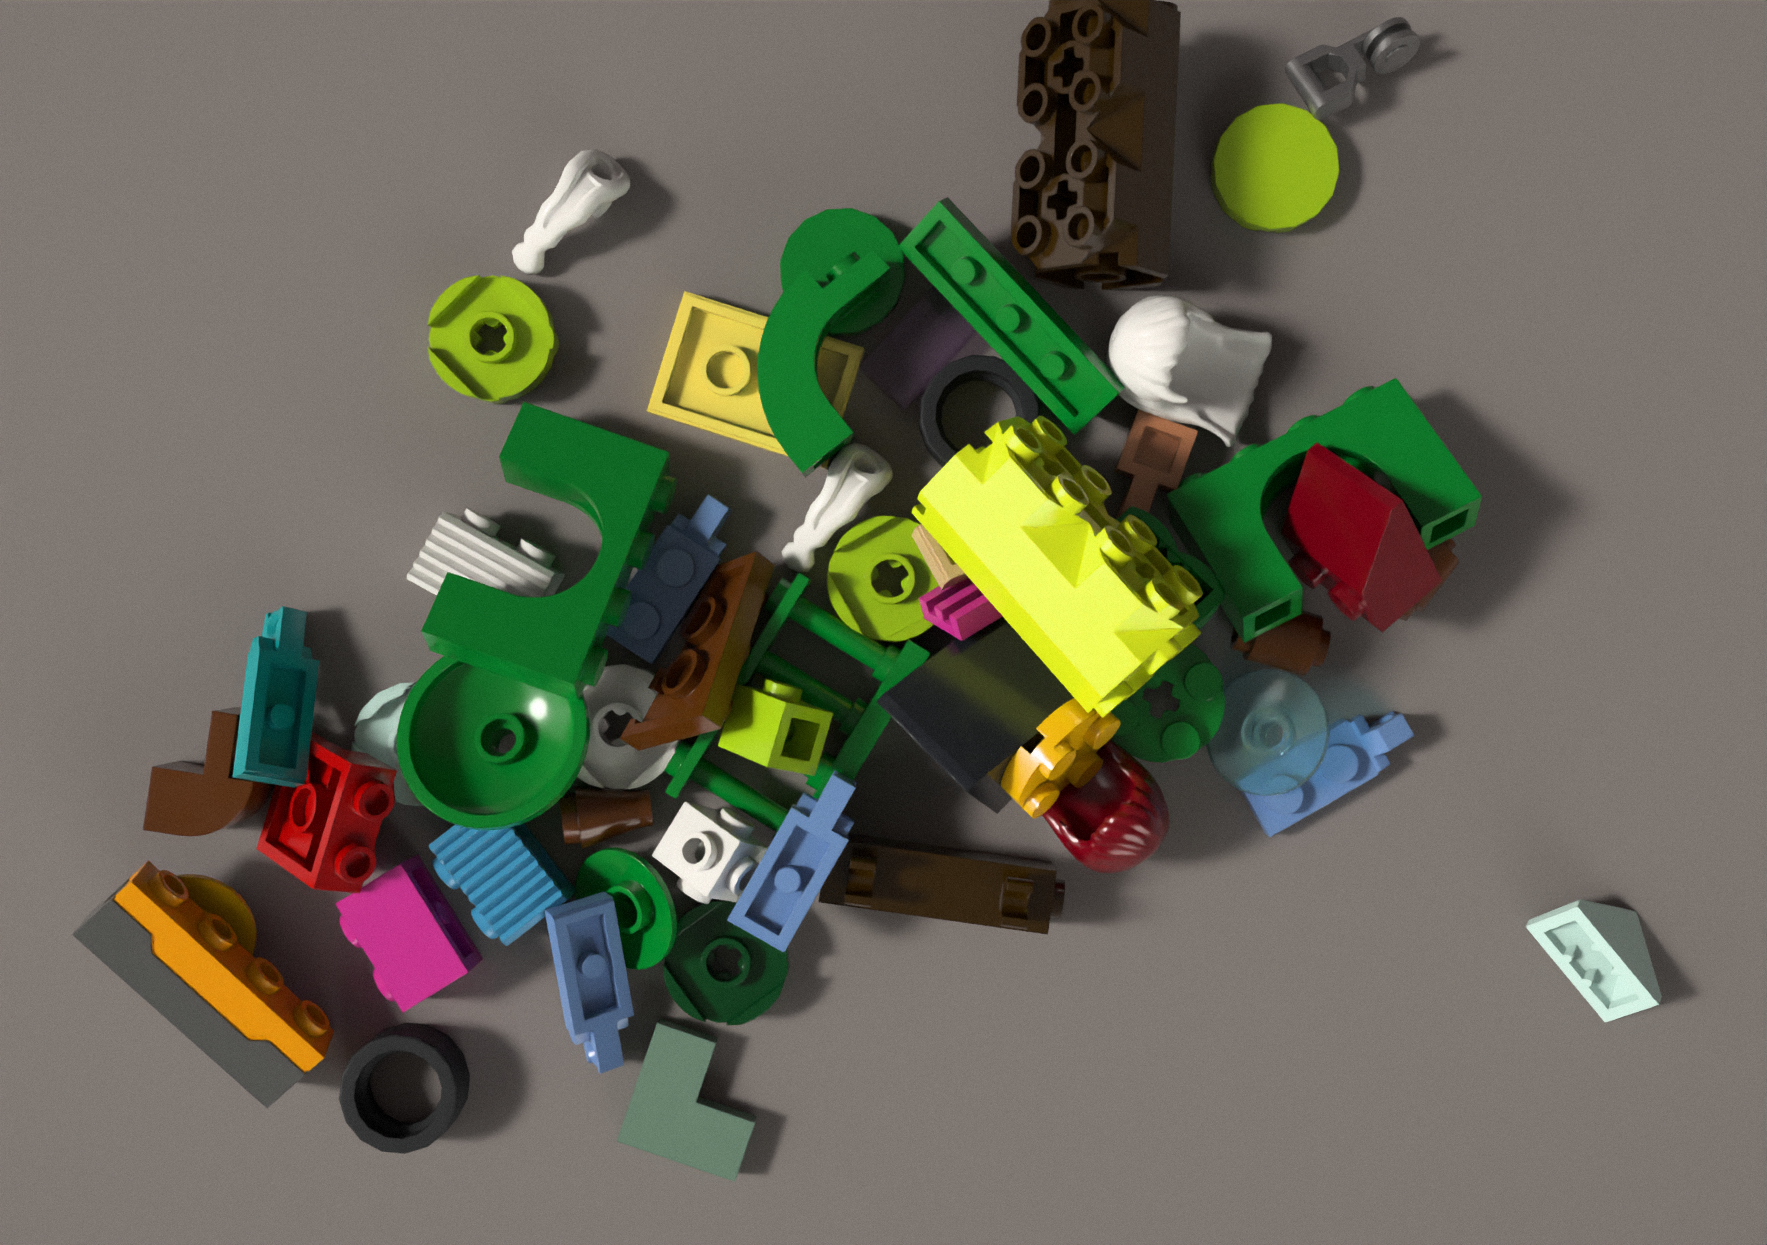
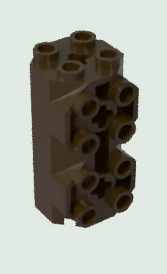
M1050 0L1045 16L1032 19L1024 29L1021 36L1022 50L1019 53L1018 114L1026 123L1034 125L1041 133V140L1037 150L1030 149L1025 151L1015 167L1016 180L1013 182L1011 236L1012 245L1018 253L1028 256L1035 264L1034 280L1071 289H1084V281L1102 283L1101 290L1120 291L1160 286L1163 278L1166 279L1169 275L1181 12L1178 11L1176 4L1156 0Z

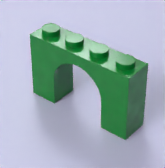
M1397 378L1376 388L1374 386H1366L1357 390L1345 400L1343 405L1321 416L1309 415L1300 419L1289 428L1286 434L1264 445L1259 443L1249 445L1235 454L1229 463L1207 474L1204 472L1192 474L1183 479L1176 490L1166 494L1170 524L1188 553L1204 563L1218 578L1226 595L1220 605L1244 643L1302 614L1303 587L1270 538L1263 524V519L1272 502L1283 491L1297 484L1306 453L1317 442L1402 499L1427 550L1475 526L1482 499L1481 494Z
M523 402L499 455L505 482L565 502L586 514L596 525L602 537L599 556L588 574L577 584L563 592L546 597L514 595L447 572L421 632L431 652L579 702L585 685L595 687L602 675L608 657V649L602 648V643L609 626L619 628L626 616L632 596V591L625 589L633 568L643 570L649 559L655 534L648 532L656 512L666 514L675 493L677 478L670 476V457L668 451Z

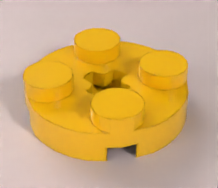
M1075 698L1069 700L1050 714L1036 728L1044 738L1037 744L1031 754L1020 746L1003 773L1001 787L1033 819L1040 817L1054 804L1060 791L1070 782L1076 788H1080L1098 772L1103 764V759L1096 753L1117 732L1121 724L1120 720L1111 712L1104 718L1095 709L1087 713Z

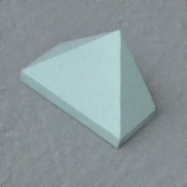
M1580 899L1529 919L1526 928L1604 1022H1609L1660 1004L1662 995L1637 911Z

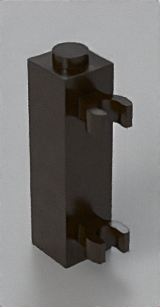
M848 833L850 836L849 841L820 889L819 896L820 903L1048 935L1050 917L1060 918L1062 914L1065 880L1056 879L1057 870L1051 861Z

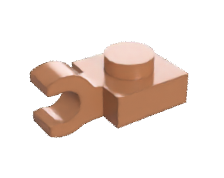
M1137 410L1114 470L1115 473L1131 478L1116 519L1131 506L1149 513L1157 488L1167 492H1172L1178 488L1198 433L1197 430L1142 410Z

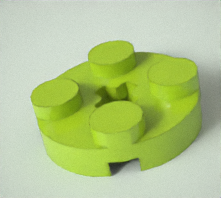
M493 275L465 277L449 286L438 297L430 311L428 326L431 327L429 334L430 347L427 346L430 362L437 374L448 386L469 398L496 405L518 399L531 392L543 381L552 366L554 356L558 352L559 338L554 328L553 317L542 299L528 286L514 278L500 275L501 277ZM485 324L493 329L503 324L507 330L503 337L506 345L499 353L490 350L483 355L478 350V347L483 342V338L478 331Z
M877 516L858 523L839 540L829 561L827 589L835 611L851 629L874 640L898 642L916 637L934 625L924 619L919 597L939 586L912 537V533L919 523L908 518ZM887 561L892 568L903 565L907 570L908 576L901 581V586L904 590L902 594L893 597L888 590H882L877 593L873 588L872 582L879 577L876 566L881 562Z

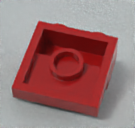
M312 733L307 780L304 785L294 788L275 785L256 849L312 889L360 894L363 882L372 875L376 867L375 843L382 819L389 815L395 804L394 779L397 770L367 753L344 750L318 734Z

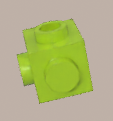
M766 678L763 689L736 683L732 697V709L725 720L718 746L769 768L815 776L833 713L800 701L803 689L787 683Z

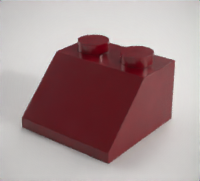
M1318 442L1314 444L1306 453L1281 530L1283 538L1294 555L1288 560V564L1294 573L1311 589H1315L1319 584L1328 590L1327 593L1331 601L1350 620L1355 621L1362 616L1383 633L1442 582V579L1403 500Z

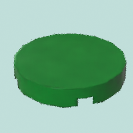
M853 208L826 209L805 219L788 238L780 259L781 287L784 292L791 282L807 268L823 289L830 283L826 277L827 273L839 261L853 252H856L862 258L874 248L890 267V281L839 321L828 334L833 337L857 336L880 324L896 308L905 283L904 256L898 248L899 245L894 234L875 216Z

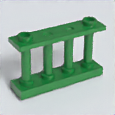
M798 573L793 583L782 578L765 604L763 610L773 616L752 648L746 662L741 667L736 683L748 686L757 672L767 679L803 689L801 700L832 712V719L841 724L838 730L848 735L836 757L825 751L820 757L815 776L803 774L808 778L805 784L815 789L812 796L818 799L834 770L852 780L855 778L891 719V716L876 701L886 691L925 663L930 652L907 639L902 649L893 644H890L887 649L868 636L851 629L843 621L803 597L813 580ZM789 618L874 670L871 676L881 681V684L869 703L860 698H857L854 703L770 651ZM722 728L700 734L694 745L684 739L665 768L664 772L674 777L665 793L676 799L684 792L691 780L775 831L772 837L774 838L789 810L704 759Z

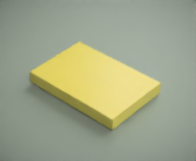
M684 291L647 412L788 457L767 422L758 389V353L762 334L769 317ZM827 336L818 357V382L827 400L843 419L865 349ZM831 458L822 464L820 468L827 470Z

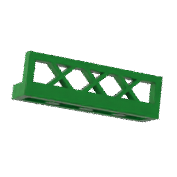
M948 197L938 201L898 246L906 257L1074 435L1125 388L1103 361Z

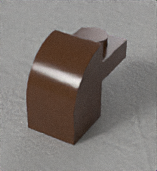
M240 707L212 711L204 765L176 761L152 767L143 830L179 836H201L244 822L263 807L270 797L275 784L233 778L241 713Z

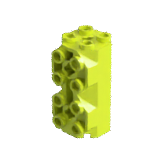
M1019 416L999 421L984 432L993 443L987 448L982 446L976 450L971 444H968L956 453L920 491L917 499L921 504L915 505L911 513L1087 713L1095 709L1104 718L1122 701L1127 700L1154 676V673L1167 661L1173 659L1202 633L1193 624L1199 617L1194 602L1203 595L1202 589L1198 581L1186 569L1179 565L1172 566L1155 547L1157 539L1154 533L1142 520L1133 515H1128L1123 521L1119 522L1107 514L1103 502L1112 494L1108 482L1095 469L1088 465L1082 466L1065 448L1067 445L1066 437L1053 422L1043 416H1038L1032 423Z

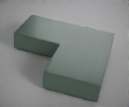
M659 1018L617 1142L735 1182L757 1116L699 1097L718 1037Z

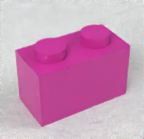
M418 854L363 886L360 894L352 893L335 904L342 914L340 916V925L345 936L355 947L363 948L375 967L373 977L378 989L387 1000L391 1002L396 1001L403 1013L467 974L483 960Z

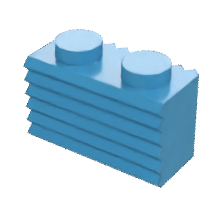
M525 823L500 830H475L454 825L429 844L430 851L437 856L432 860V864L438 876L447 886L454 890L461 887L462 892L475 905L471 910V915L480 930L493 940L499 936L501 942L506 946L546 917L544 910L561 905L576 892L574 886Z

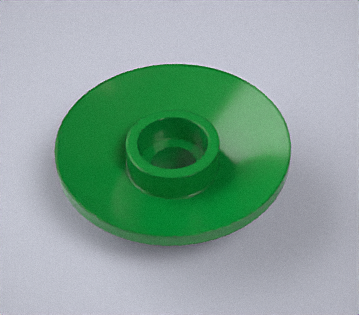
M617 847L605 848L589 856L580 867L576 878L575 899L578 900L603 891L613 897L626 968L636 970L647 969L661 962L671 951L677 933L675 906L661 876L644 858L627 849Z

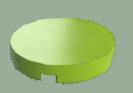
M1284 103L1260 105L1236 117L1219 138L1212 156V173L1210 176L1212 191L1223 212L1240 226L1257 232L1259 230L1266 232L1276 231L1275 233L1290 232L1312 220L1333 196L1340 172L1337 146L1326 126L1319 120H1316L1307 110Z

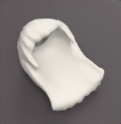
M1150 296L1137 302L1118 320L1110 337L1106 354V366L1125 387L1119 395L1127 403L1144 412L1170 421L1200 426L1220 437L1227 447H1232L1236 442V437L1244 420L1249 415V407L1254 400V389L1259 384V377L1263 373V364L1271 352L1272 335L1268 331L1255 332L1222 325L1214 321L1208 312L1180 297Z

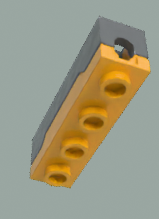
M149 860L92 910L72 934L266 1108L270 1107L306 1074L307 1070L310 1071L326 1055L334 1030L330 1027V1022L322 1009L309 1000L301 1001L284 985L281 973L272 963L261 957H253L237 942L236 933L224 919L215 914L208 915L189 898L187 887L175 874L167 870H159Z

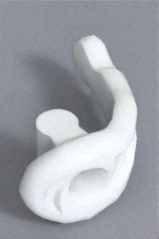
M590 149L581 151L568 162L554 192L541 205L534 224L526 229L524 242L518 243L512 250L514 263L519 270L527 275L540 273L544 268L546 250L556 247L566 233L584 224L591 215L595 219L599 218L607 211L612 201L627 193L630 188V176L617 161L600 150Z
M850 443L839 451L830 464L820 495L810 505L804 524L799 526L794 533V542H788L781 551L783 560L790 569L798 573L808 572L815 564V549L824 546L834 532L854 520L869 499L880 493L889 484L893 477L891 465L884 457L872 448L860 443Z

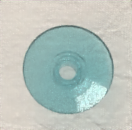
M1274 669L1252 671L1229 683L1224 688L1226 700L1221 725L1214 737L1206 745L1210 760L1219 775L1238 790L1258 796L1281 795L1303 785L1321 765L1329 744V718L1320 696L1301 678L1288 672ZM1280 725L1283 729L1282 740L1278 745L1271 747L1267 742V733L1272 726Z

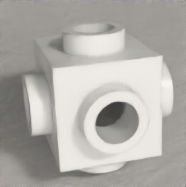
M685 801L652 856L680 877L676 886L691 898L704 904H709L712 898L737 902L768 847L751 835L755 826L738 813L725 807L718 812L716 809Z

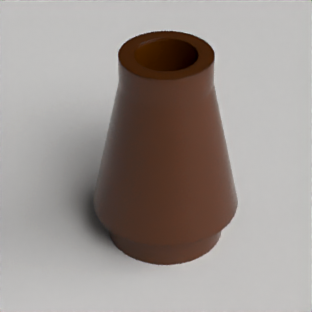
M575 786V793L564 794L560 799L565 845L581 843L582 849L639 828L654 826L649 789L623 790Z

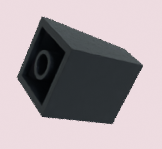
M1001 617L963 641L958 638L886 691L876 702L967 793L998 814L1012 799L1001 787L1003 773L1011 758L1020 746L1031 754L1037 744L1044 738L1036 728L1056 709L1074 697L1006 619Z

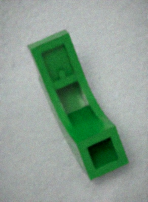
M874 248L862 258L856 252H853L839 261L827 273L826 277L830 283L823 289L806 268L782 293L771 311L762 334L757 366L758 389L762 408L775 438L805 478L855 439L853 431L823 394L818 382L817 364L822 344L833 327L890 281V267Z

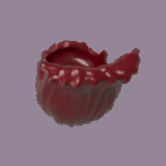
M1110 739L1096 753L1103 759V764L1092 779L1080 788H1076L1070 782L1060 791L1054 804L1042 815L1074 858L1085 867L1100 873L1122 872L1144 862L1160 847L1168 832L1170 823L1168 806L1156 779L1138 760L1118 743Z

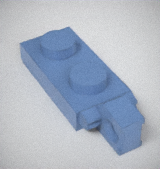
M708 494L691 520L678 514L671 523V526H666L653 546L644 569H638L626 587L627 590L632 591V596L621 626L617 628L610 625L607 636L650 664H655L699 597L710 575L723 560L720 556L727 544L716 538V535L733 511L729 506Z
M1390 711L1369 724L1361 714L1349 720L1341 718L1235 780V783L1265 835L1272 837L1378 776V771L1391 764L1385 753L1415 735L1402 713L1395 714L1393 711Z
M834 770L818 799L803 792L797 805L793 804L727 921L778 950L785 952L849 841L850 836L848 833L855 820L842 814V811L856 789V781Z
M603 891L544 910L566 1029L569 1031L572 1043L574 1042L575 1045L583 1043L587 1062L589 1064L593 1063L598 1068L600 1074L624 1065L618 1030L628 1027V1017L634 1016L613 897Z

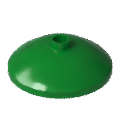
M443 656L427 669L416 682L404 703L397 729V754L403 777L412 793L427 809L457 826L475 830H500L521 825L551 808L564 796L578 776L584 763L590 740V716L587 702L583 693L579 702H575ZM508 734H515L516 742L514 747L508 752L500 753L499 743L501 739Z

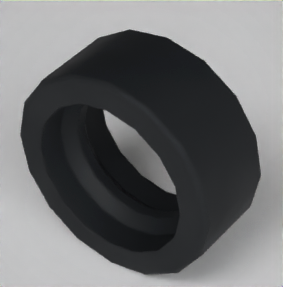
M970 355L949 362L932 377L921 399L919 429L926 450L941 467H944L961 450L955 447L947 438L941 422L942 407L948 395L959 385L973 380L989 381L1001 387L1012 399L1016 417L1019 416L1032 423L1040 416V405L1036 394L1004 360L996 356Z
M404 1023L384 1029L352 1055L341 1076L339 1102L346 1123L361 1141L382 1152L406 1154L428 1147L456 1121L468 1099L470 1073L463 1052L448 1035L430 1025ZM399 1051L412 1052L427 1060L438 1074L442 1087L441 1099L435 1111L424 1120L415 1123L399 1122L386 1115L374 1101L369 1085L370 1075L376 1064L386 1055Z

